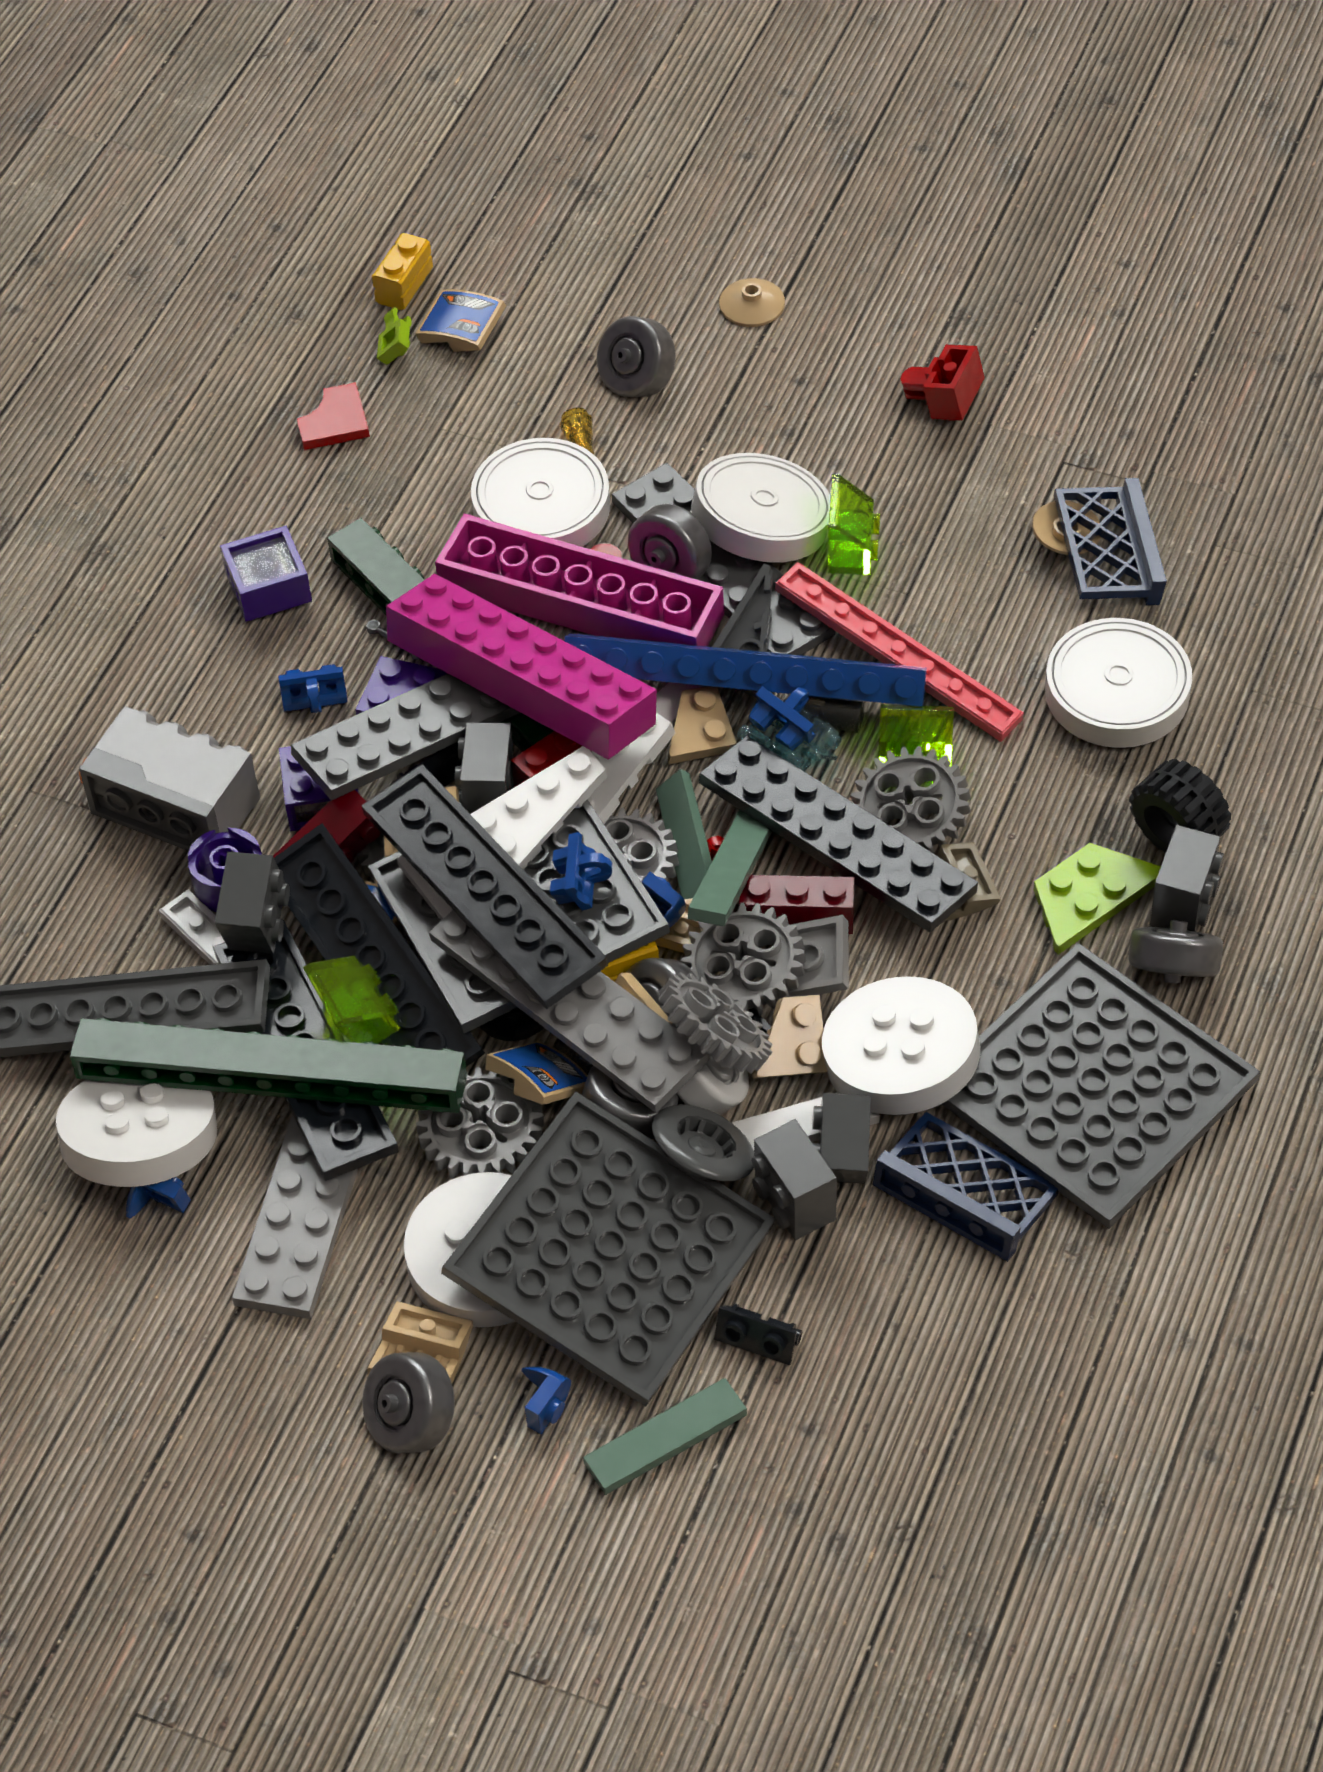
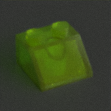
M832 474L828 522V573L870 575L871 561H878L879 540L872 539L873 535L880 534V514H874V499L841 475Z
M881 704L878 759L884 763L888 761L887 751H891L895 757H900L902 747H906L908 754L913 755L917 746H921L923 756H927L932 749H935L938 760L947 755L950 766H952L954 707Z
M355 956L313 962L303 967L337 1029L350 1042H374L377 1044L401 1029L394 1017L399 1011L387 993L383 996L381 995L377 985L382 982L370 963L363 966Z

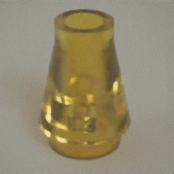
M572 408L565 411L561 416L560 428L566 440L594 454L592 416L584 408Z

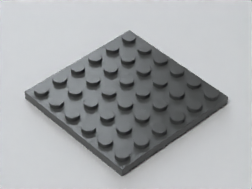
M588 799L580 808L572 810L563 820V826L544 841L541 845L542 850L532 861L527 863L528 866L524 869L536 884L607 957L608 963L670 933L668 922ZM580 832L582 835V843L585 846L594 849L596 853L604 854L613 864L611 877L605 881L594 883L592 908L583 911L575 902L558 904L550 894V882L554 879L565 877V874L560 875L554 868L552 861L553 850L568 846L569 834ZM399 851L368 866L371 876L426 970L438 986L464 1034L518 1008L431 941L429 932L442 920L438 918L436 912L431 909L423 896L399 868L397 858L402 856Z
M1077 943L979 1035L981 1046L980 1059L974 1075L960 1092L942 1103V1105L1022 1165L1058 1188V1192L1110 1229L1259 1080L1260 1071L1087 948Z
M575 1091L443 1265L441 1274L646 1407L771 1230L776 1218L716 1180H705L695 1177L680 1169L669 1159L658 1143Z

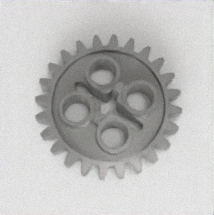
M917 746L913 755H909L906 747H902L900 757H895L891 751H887L888 761L884 763L880 759L875 758L876 769L874 771L869 768L863 769L867 780L855 781L859 792L851 793V799L854 804L886 824L891 820L900 819L901 821L898 824L889 826L933 854V846L936 844L939 846L947 844L945 840L947 836L955 839L959 837L955 826L966 827L967 825L963 814L971 812L967 802L971 800L969 789L966 788L968 786L965 775L960 776L961 773L957 764L950 766L947 755L938 760L935 749H932L927 756H923L921 746ZM924 782H934L932 785L928 787H920V785ZM889 787H898L891 793H884ZM928 814H938L934 819H924V817Z
M624 808L619 810L618 816L611 815L604 825L640 881L649 872L668 881L667 878L676 877L674 867L679 865L676 840L673 839L671 829H665L663 820L654 822L652 813L641 818L639 809H635L630 816H626Z
M740 903L738 912L733 913L732 911L725 926L698 922L701 933L690 931L689 937L692 944H683L686 957L681 958V962L693 971L697 979L703 977L710 986L715 983L722 991L729 992L730 998L734 1002L740 1001L742 1003L741 1008L744 1011L754 1008L759 1016L763 1014L762 1006L768 1004L775 1010V999L777 997H789L787 987L798 989L797 977L804 976L805 974L802 964L806 962L805 951L802 950L804 949L802 936H798L796 925H789L785 914L776 919L773 907L763 914L760 903H756L752 911H747L745 904ZM736 939L734 942L724 943L726 940ZM765 945H773L771 948L761 949ZM726 971L723 975L715 976L717 972ZM763 977V979L760 981H751L754 978Z
M679 972L678 975L672 974L658 992L661 995L658 1000L664 1004L661 1009L670 1014L667 1018L668 1021L679 1026L677 1031L686 1034L689 1037L688 1042L690 1044H698L701 1053L709 1054L715 1062L718 1063L721 1059L729 1069L734 1065L740 1072L746 1069L752 1073L754 1070L758 1071L772 1054L770 1050L772 1043L767 1040L769 1035L760 1030L763 1025L752 1020L751 1017L754 1014L744 1011L741 1008L742 1003L740 1001L734 1002L730 998V993L722 991L715 983L710 986L703 977L697 980L691 973L686 976Z
M476 1066L474 1076H468L467 1074L459 1113L418 1110L419 1122H416L420 1147L425 1149L428 1161L435 1160L436 1170L441 1171L448 1166L449 1177L452 1179L459 1172H463L464 1175L479 1172L501 1173V1170L505 1168L513 1174L516 1170L515 1162L521 1163L528 1155L527 1152L531 1151L543 1135L542 1127L545 1124L541 1104L514 1095V1082L512 1083V1078L506 1076L497 1077V1073L489 1071L488 1075H483L480 1066ZM477 1100H485V1101L479 1102V1103H478V1102H475V1101H477ZM506 1121H514L513 1123L503 1124ZM450 1125H458L454 1128H447ZM480 1146H487L485 1149H476Z

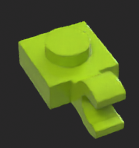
M396 307L385 314V331L378 338L377 359L386 365L395 358L403 356L410 346L411 317L406 316L403 320L399 319Z

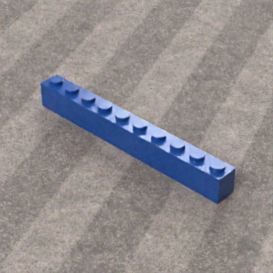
M572 633L565 635L564 639L565 642L641 680L759 691L763 686L770 692L792 694L795 689L801 687L809 692L808 696L920 707L924 704L927 667Z

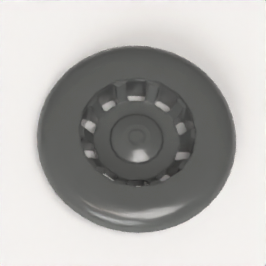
M673 1105L662 1109L653 1119L652 1130L656 1141L668 1155L669 1159L690 1175L705 1180L735 1181L745 1178L752 1172L754 1167L751 1158L754 1157V1150L750 1142L740 1129L719 1114L692 1105Z

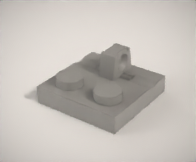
M844 915L796 923L798 936H802L804 949L802 950L805 951L806 962L802 964L805 974L804 976L797 977L798 989L787 987L789 997L819 995L849 989L848 920Z

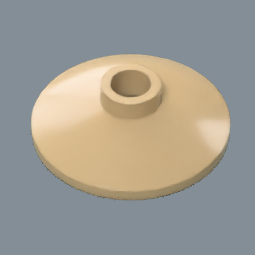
M747 278L727 286L721 293L719 306L723 316L733 324L743 327H760L775 321L782 314L785 307V297L781 289L774 283L764 279Z
M1055 501L1047 503L1040 507L1034 515L1032 522L1034 535L1046 548L1068 555ZM1065 501L1068 506L1077 511L1083 507L1079 503ZM1091 510L1085 515L1096 523H1100L1098 517ZM1079 523L1072 527L1074 531L1084 537L1091 532ZM1097 535L1092 542L1098 544L1101 537ZM1083 549L1079 554H1083L1088 551L1086 549Z

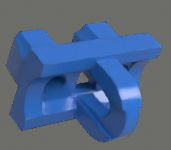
M335 664L324 665L319 670L302 672L299 669L286 671L285 675L278 676L284 712L310 708L311 713L322 712L321 706L348 702L343 667H337Z
M763 686L756 693L757 703L749 715L751 724L765 732L775 719L784 726L775 736V739L779 745L789 752L798 747L803 740L809 744L816 736L812 731L814 724L799 714L809 700L808 691L798 687L783 702Z
M580 832L569 834L568 846L553 850L552 861L554 868L560 875L565 874V877L554 879L550 882V894L558 904L575 902L583 911L592 908L594 883L609 879L612 874L613 864L604 854L596 853L594 849L585 846L582 843V835Z

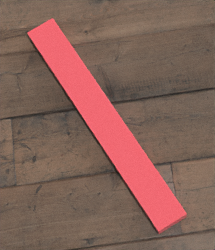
M799 562L792 566L776 582L775 591L882 663L927 667L925 691L998 741L1002 742L1023 720L1024 712Z

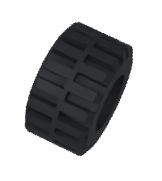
M1177 759L1164 761L1132 790L1129 798L1131 803L1130 810L1135 817L1134 820L1137 826L1140 827L1146 838L1165 854L1176 825L1220 837L1231 825L1229 822L1231 820V813L1228 810L1229 805L1224 799L1221 790L1208 775L1206 776L1199 768L1193 767L1183 760L1181 762Z

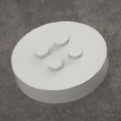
M532 438L502 447L480 465L474 475L471 486L474 516L581 547L599 534L608 519L610 511L609 481L602 463L587 449L562 439Z
M736 453L717 458L701 470L693 494L691 511L703 525L709 539L724 550L756 561L789 562L807 557L820 548L826 538L833 513V504L828 490L820 480L799 465L766 454Z
M1127 618L1093 620L1070 630L1053 647L1046 668V701L1055 719L1067 731L1080 739L1105 747L1126 748L1140 746L1167 735L1183 719L1190 700L1192 668L1188 656L1181 645L1172 636L1156 626Z
M921 977L888 978L859 988L836 1006L827 1019L822 1034L823 1055L828 1076L834 1088L841 1094L871 1096L870 1111L880 1114L901 1115L917 1113L946 1102L967 1085L974 1075L980 1059L981 1046L977 1022L970 1004L953 988L941 982Z
M85 1080L67 1094L61 1102L56 1115L60 1151L65 1163L79 1176L108 1186H144L179 1176L197 1165L209 1153L217 1137L216 1114L211 1091L162 1087L156 1083L140 1085Z
M479 1172L457 1177L430 1192L412 1213L404 1237L407 1271L414 1291L430 1310L472 1320L473 1327H495L515 1322L441 1274L443 1265L512 1175L496 1172Z

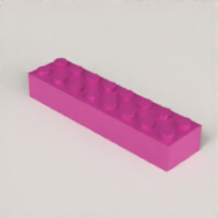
M465 513L435 561L437 575L502 609L594 636L708 647L724 616L723 587Z
M435 573L386 606L387 641L608 760L656 724L657 689Z

